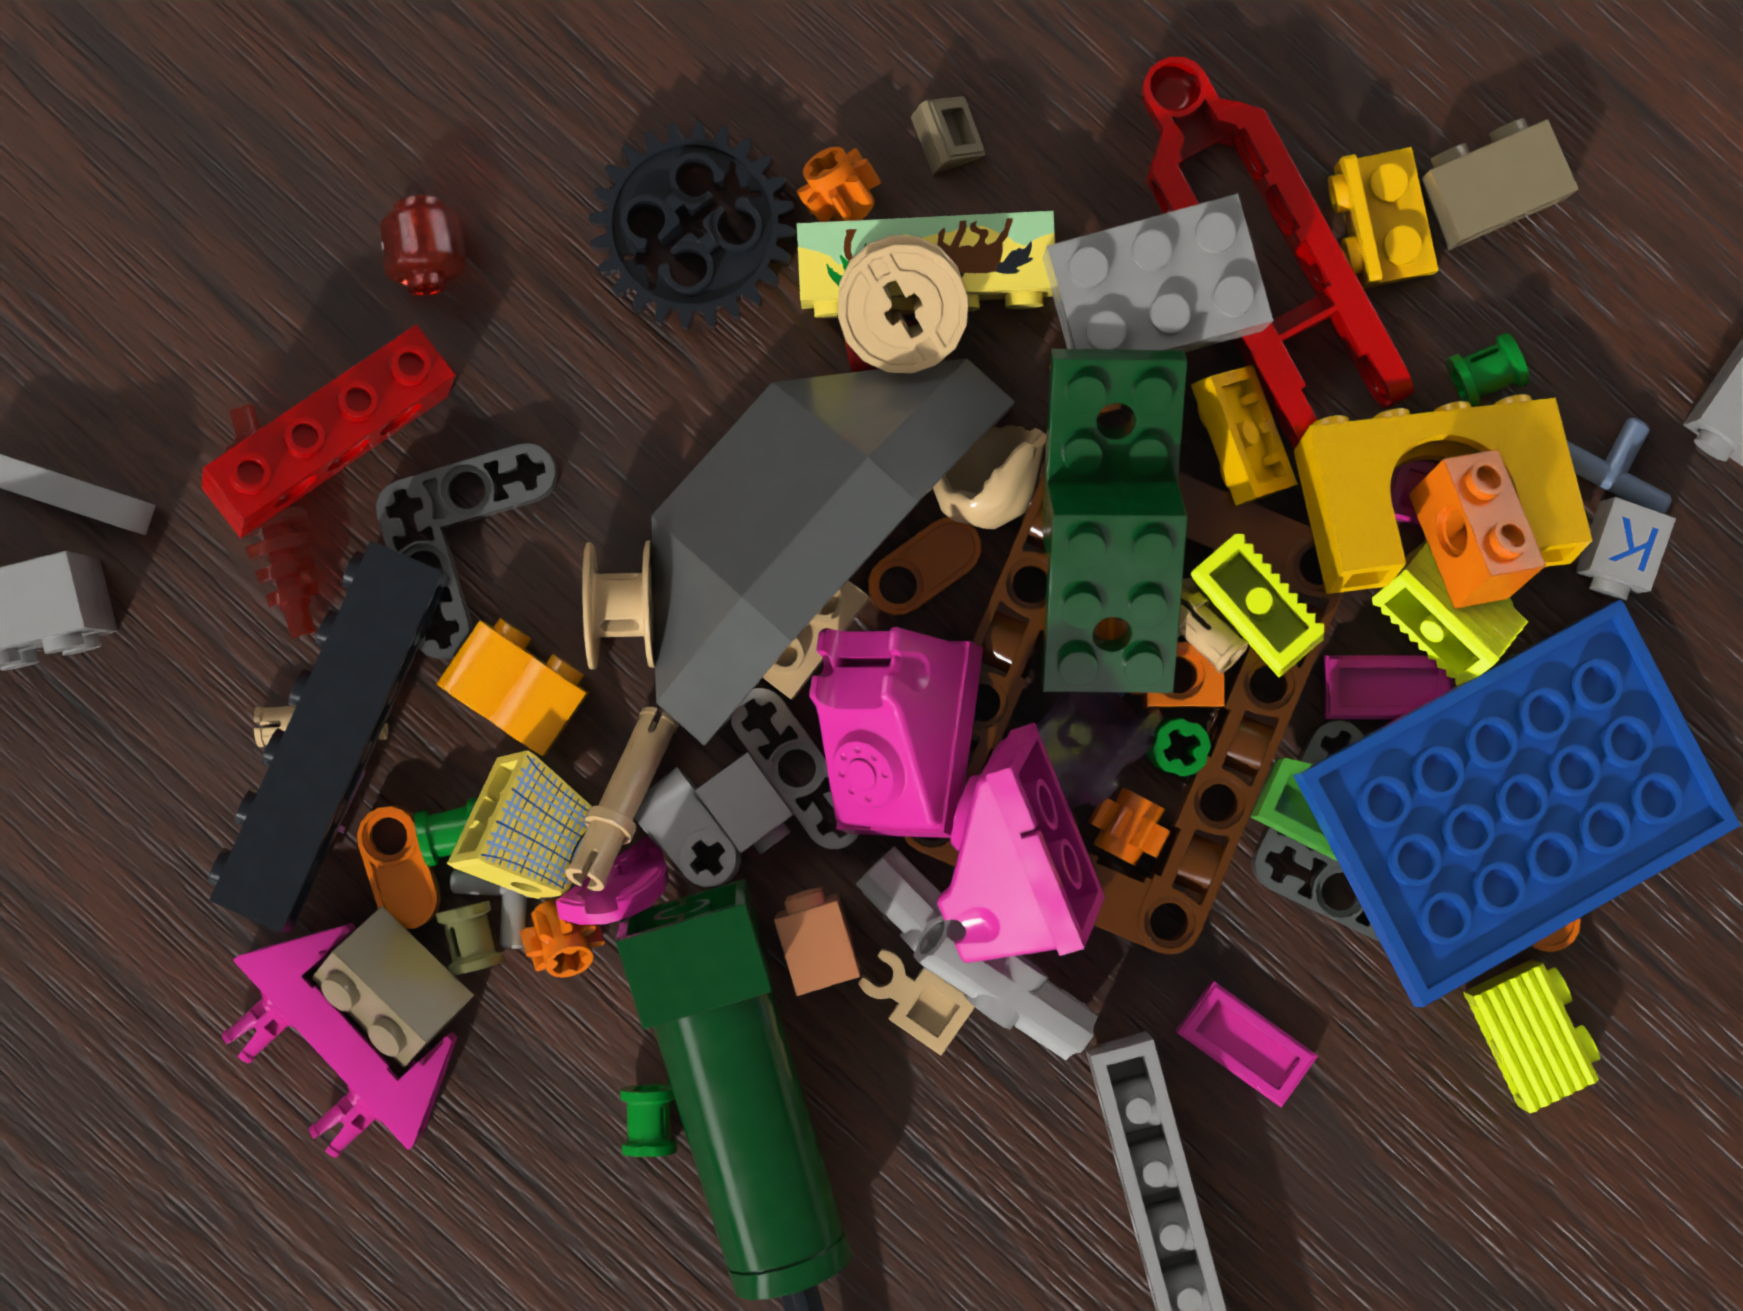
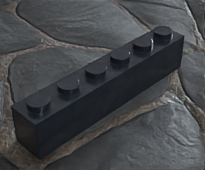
M370 541L365 554L360 551L354 553L342 580V586L349 590L339 612L330 610L327 613L317 633L315 645L321 647L322 650L312 672L303 669L292 688L288 704L296 708L285 731L279 728L275 730L264 751L262 764L269 767L259 790L250 788L239 806L235 817V824L242 826L235 844L232 850L223 848L212 866L208 877V884L215 886L209 899L210 902L277 931H293L450 578L443 571L373 541Z

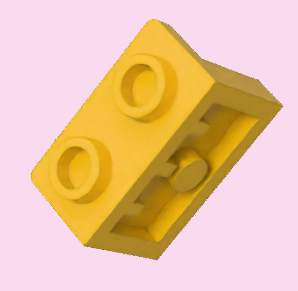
M1412 147L1357 158L1356 154L1343 156L1333 167L1335 175L1328 177V192L1334 213L1344 214L1348 237L1342 238L1341 249L1355 275L1357 274L1362 288L1367 289L1424 277L1439 271Z
M1253 365L1212 375L1191 384L1198 403L1199 418L1208 430L1220 462L1221 477L1225 485L1230 489L1236 506L1247 502H1255L1298 485Z

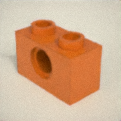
M1498 450L1445 458L1408 494L1454 609L1509 599L1546 566Z

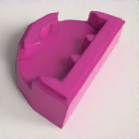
M643 837L616 857L606 879L607 883L602 891L588 890L587 886L591 878L587 877L582 887L576 885L557 899L556 906L559 919L580 925L607 924L630 918L649 908L664 893L669 878L662 849L650 837Z

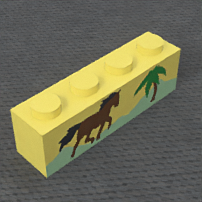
M1054 211L797 223L802 309L814 308V317L838 318L839 282L849 261L869 243L891 235L919 236L941 247L958 266L968 297V311L980 309L979 300L1005 299V308L1030 309L1042 307L1043 297H1053L1043 262V255L1048 245L1055 244ZM896 280L887 283L886 286L890 291L892 307L888 312L891 315L898 310L902 315L915 313L913 300L918 296L912 293L906 298Z

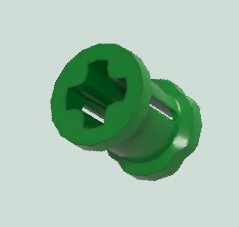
M1507 332L1498 335L1496 343L1463 358L1456 354L1446 359L1449 377L1459 399L1469 402L1471 407L1478 405L1480 398L1510 385L1520 389L1527 386L1530 382L1524 357L1514 338Z
M1166 717L1155 722L1149 728L1144 741V750L1150 763L1165 773H1174L1179 776H1189L1202 769L1207 762V755L1211 749L1208 734L1202 726L1179 717ZM1171 732L1176 735L1189 736L1190 743L1183 747V753L1186 758L1182 761L1179 758L1165 756L1164 750L1171 745L1169 737Z
M478 797L467 799V804L464 807L431 815L426 809L414 813L418 844L425 864L428 867L438 865L441 857L452 854Z
M640 1084L620 1088V1100L626 1102L627 1140L622 1143V1155L631 1157H659L672 1155L678 1151V1141L672 1138L671 1100L675 1098L671 1085Z

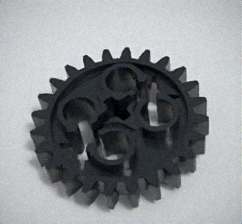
M696 121L691 138L684 139L675 122L670 123L668 142L662 144L648 130L644 132L648 149L646 152L639 154L635 149L625 145L622 149L629 166L625 170L608 164L605 167L608 176L615 183L614 188L594 189L593 194L597 200L607 206V211L589 214L588 220L591 225L605 229L606 234L591 240L590 245L593 251L611 253V256L605 259L598 266V269L602 276L621 273L622 276L615 283L612 291L617 298H620L634 290L637 294L633 301L632 310L637 315L644 312L651 304L656 305L655 315L659 326L663 327L672 312L679 313L684 331L690 330L695 314H703L710 330L716 329L717 311L724 308L731 318L736 322L740 321V309L737 302L745 298L758 308L761 307L763 303L756 289L761 282L774 288H778L780 285L778 277L770 269L771 264L790 265L791 255L778 247V242L796 239V229L779 223V219L794 213V204L791 201H775L774 199L787 187L784 177L765 179L764 176L769 172L773 164L772 158L769 155H765L751 162L749 158L752 153L753 143L750 138L747 137L741 141L735 149L729 147L730 133L726 126H723L718 131L712 141L706 139L702 121ZM733 163L736 164L735 174L738 177L740 187L750 189L752 193L762 194L761 197H749V199L748 196L737 197L735 203L737 214L746 216L754 222L756 228L753 236L747 242L737 245L722 239L720 230L728 217L722 205L719 206L703 220L702 223L706 232L703 237L697 239L695 235L688 233L670 249L673 258L677 262L690 256L703 260L707 265L706 276L695 286L686 287L679 285L673 280L669 264L664 263L660 264L658 268L659 277L656 278L655 289L650 290V277H647L646 267L636 264V261L624 260L625 256H637V253L639 256H648L651 251V246L647 239L632 233L631 224L633 218L637 213L645 209H654L661 212L665 216V223L657 236L665 248L683 233L680 223L682 217L688 214L692 219L698 220L715 205L714 197L710 191L701 196H690L683 193L679 189L682 175L691 168L706 169L714 177L716 190H724L727 186L726 176H730V166Z

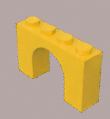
M1519 394L1503 398L1494 405L1471 407L1469 402L1458 401L1442 405L1433 412L1410 414V411L1405 408H1396L1381 412L1372 419L1349 421L1347 416L1335 415L1317 420L1309 426L1295 448L1294 455L1326 594L1387 587L1406 565L1390 493L1391 477L1394 470L1414 461H1442L1445 458L1498 450L1546 564L1545 567L1571 564L1593 540L1556 398L1532 400L1529 395Z

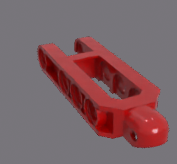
M1168 57L1159 60L1149 69L1142 83L1141 96L1144 106L1160 134L1146 184L1162 213L1165 214L1199 204L1181 172L1185 160L1216 143L1235 148L1316 295L1311 300L1274 319L1263 331L1232 339L1246 366H1254L1268 406L1294 450L1309 426L1316 422L1317 418L1302 392L1306 384L1283 343L1329 319L1370 395L1382 409H1387L1413 395V382L1403 360L1265 109L1238 101L1219 98L1205 71L1195 61L1185 57Z

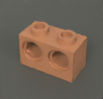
M820 886L787 896L784 901L786 909L777 912L774 922L796 995H802L860 977L861 965L839 893L825 897L823 887Z

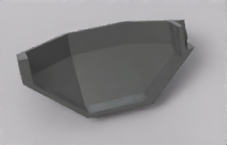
M968 359L942 361L935 366L915 373H893L876 369L772 382L651 516L656 703L702 745H705L721 727L726 726L731 720V714L821 609L916 504L993 425L996 426L1012 409L1015 401Z

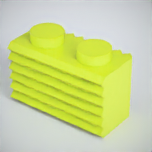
M1234 534L1191 572L1193 582L1278 677H1281L1323 641L1324 623H1315V613H1307V604L1298 603V594L1289 593V584L1281 583L1280 574L1272 573L1271 564L1263 563L1262 554H1255L1254 544H1246L1245 534Z
M1425 540L1406 556V565L1389 586L1380 587L1372 597V603L1374 606L1381 607L1383 615L1390 616L1391 623L1400 626V632L1409 634L1410 641L1417 642L1419 650L1427 651L1428 659L1436 660L1437 668L1446 669V676L1455 678L1456 686L1479 677L1491 668L1505 653V650L1523 630L1522 628L1528 621L1514 608L1511 598L1454 609L1427 540Z
M1530 959L1463 992L1518 1107L1528 1113H1533L1599 1081L1592 1063L1600 1060V1054L1587 1029L1583 1025L1574 1028L1564 1005L1572 1002V996L1562 975L1555 967L1546 970L1542 962Z

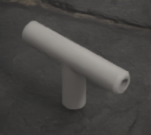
M454 869L450 880V888L454 894L502 896L499 944L503 948H522L523 943L520 930L526 928L528 896ZM572 883L569 890L574 888L576 885ZM561 896L548 897V898H549V899H552V898H558V897H561Z

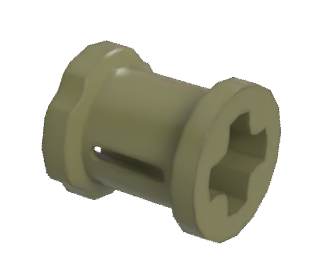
M489 900L435 913L437 923L444 926L452 963L447 966V969L453 975L464 974L505 962L503 952L496 951L487 916V913L491 911Z

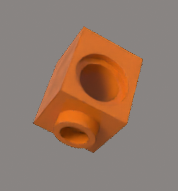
M1177 642L1176 658L1187 663L1192 672L1191 685L1184 693L1130 692L1131 695H1141V709H1217L1225 706L1224 673L1220 674L1215 669L1216 667L1189 642Z

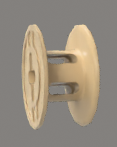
M891 235L869 243L849 261L839 282L838 319L846 342L864 362L885 372L915 373L937 365L956 348L967 326L968 297L958 266L941 247L919 236ZM896 280L906 298L912 293L918 296L913 300L915 317L919 322L918 324L909 327L899 310L892 315L888 312L892 307L890 291L886 286L887 283Z
M647 540L644 545L642 573L599 574L595 547L591 542H586L583 557L582 595L584 639L589 669H596L598 666L600 637L644 636L648 666L655 668L652 541Z

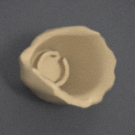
M1007 425L1001 428L992 426L933 487L942 512L955 522L986 529H996L1025 513L1037 489L1047 434L1036 428L1029 431L1025 430L1022 426Z

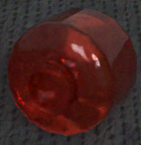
M426 195L403 198L394 204V210L388 212L380 221L385 275L394 283L407 286L409 293L419 296L441 293L446 289L447 282L456 279L465 270L466 258L461 217L452 208L444 206V202L440 198Z

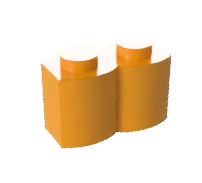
M499 618L494 627L480 620L436 684L542 757L546 756L589 694L588 691L578 685L584 674L555 654L551 655L547 663L525 649L531 638L506 620Z

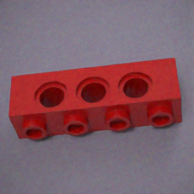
M415 324L204 466L201 488L241 539L446 399L456 375L419 326Z

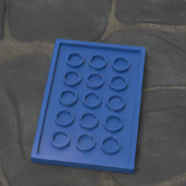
M1622 599L1606 604L1494 665L1479 677L1450 689L1293 775L1414 1007H1425L1741 826Z

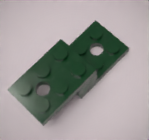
M1051 349L1042 511V535L1048 561L1041 676L1043 692L1173 693L1187 513L1178 485L1187 358L1184 350ZM1112 403H1122L1133 410L1130 421L1117 429L1105 428L1097 422L1099 412L1105 406ZM1108 617H1118L1129 624L1123 635L1112 640L1101 639L1094 634L1093 630L1101 620Z

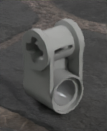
M676 766L647 790L635 819L655 844L668 854L684 876L693 884L703 887L723 885L732 880L739 871L741 853L695 790L698 788ZM701 843L709 847H715L720 844L723 846L725 852L719 858L723 869L719 874L713 869H706L701 872L698 870L696 863L702 858L701 852L698 850Z

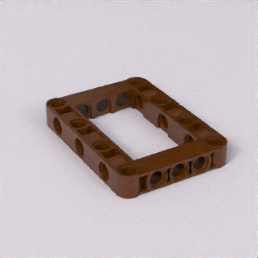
M1045 468L971 641L983 647L979 684L992 688L998 697L999 704L992 718L987 721L973 722L965 787L971 776L982 773L991 757L992 751L1001 742L1025 685V677L1044 635L1046 595L1040 602H1023L1014 593L1012 583L1015 574L1024 568L1037 569L1043 573L1047 580L1048 561L1042 535ZM1178 471V485L1187 513L1185 550L1207 559L1234 534H1245L1246 544H1254L1255 554H1262L1263 563L1271 564L1272 573L1280 574L1281 583L1289 584V593L1298 594V603L1307 604V613H1315V623H1324L1325 637L1343 592L1326 594L1324 582L1320 585L1311 584L1301 574L1299 566L1301 557L1307 550H1316L1311 527L1252 502L1236 506L1231 493ZM1323 641L1280 677V693L1269 703L1259 701L1251 692L1250 680L1255 670L1261 666H1269L1248 644L1244 654L1237 660L1224 691L1225 706L1217 708L1207 734L1211 743V749L1207 755V762L1197 773L1189 775L1167 827L1171 832L1158 857L1154 858L1147 877L1088 852L1105 894V900L1094 926L1156 952L1168 955L1182 953L1193 946L1208 917ZM1221 784L1230 792L1232 805L1225 817L1213 821L1205 817L1201 811V795L1211 785ZM903 836L907 843L919 852L952 866L956 865L959 852L951 845V838L937 837L929 839ZM1161 904H1177L1183 915L1181 928L1170 937L1156 936L1150 925L1151 914Z

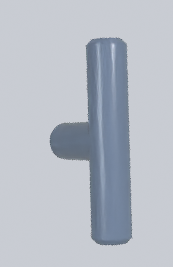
M1628 418L1606 460L1567 441L1576 475L1628 502L1662 514L1666 513L1672 501L1670 494L1628 473L1650 431L1648 424L1636 418Z

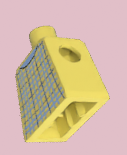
M527 750L497 757L447 864L455 869L531 898L541 899L564 895L570 889L571 884L574 883L566 876L565 871L568 865L571 864L586 833L587 827L584 822L592 806L530 751Z

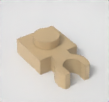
M881 948L877 956L891 966L893 970L891 980L886 984L878 985L869 978L862 976L858 981L859 986L870 997L876 999L892 998L895 1000L897 1005L888 1016V1019L941 1056L975 1006L964 997L965 993L946 983L944 979L922 967L915 979L911 978L905 973V966L901 958L895 952Z

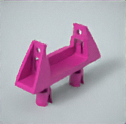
M352 923L252 950L237 956L233 961L261 990L262 998L236 1023L221 1034L222 1039L227 1045L249 1030L256 1029V1033L237 1056L242 1061L250 1064L255 1059V1056L285 1028L291 1026L298 1030L346 1082L349 1092L316 1123H312L308 1127L310 1135L315 1139L337 1123L342 1122L344 1124L341 1131L325 1150L326 1153L334 1158H337L342 1153V1150L374 1120L382 1122L407 1150L415 1145L424 1135L457 1040V1036L453 1032L449 1033L420 1061L415 1062L411 1060L408 1063L410 1070L399 1079L389 1068L391 1064L345 1014L325 998L321 988L318 985L313 986L306 977L316 967L320 968L331 952L357 929Z

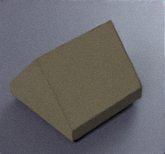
M964 96L926 100L919 104L912 114L911 119L932 176L985 156V149Z

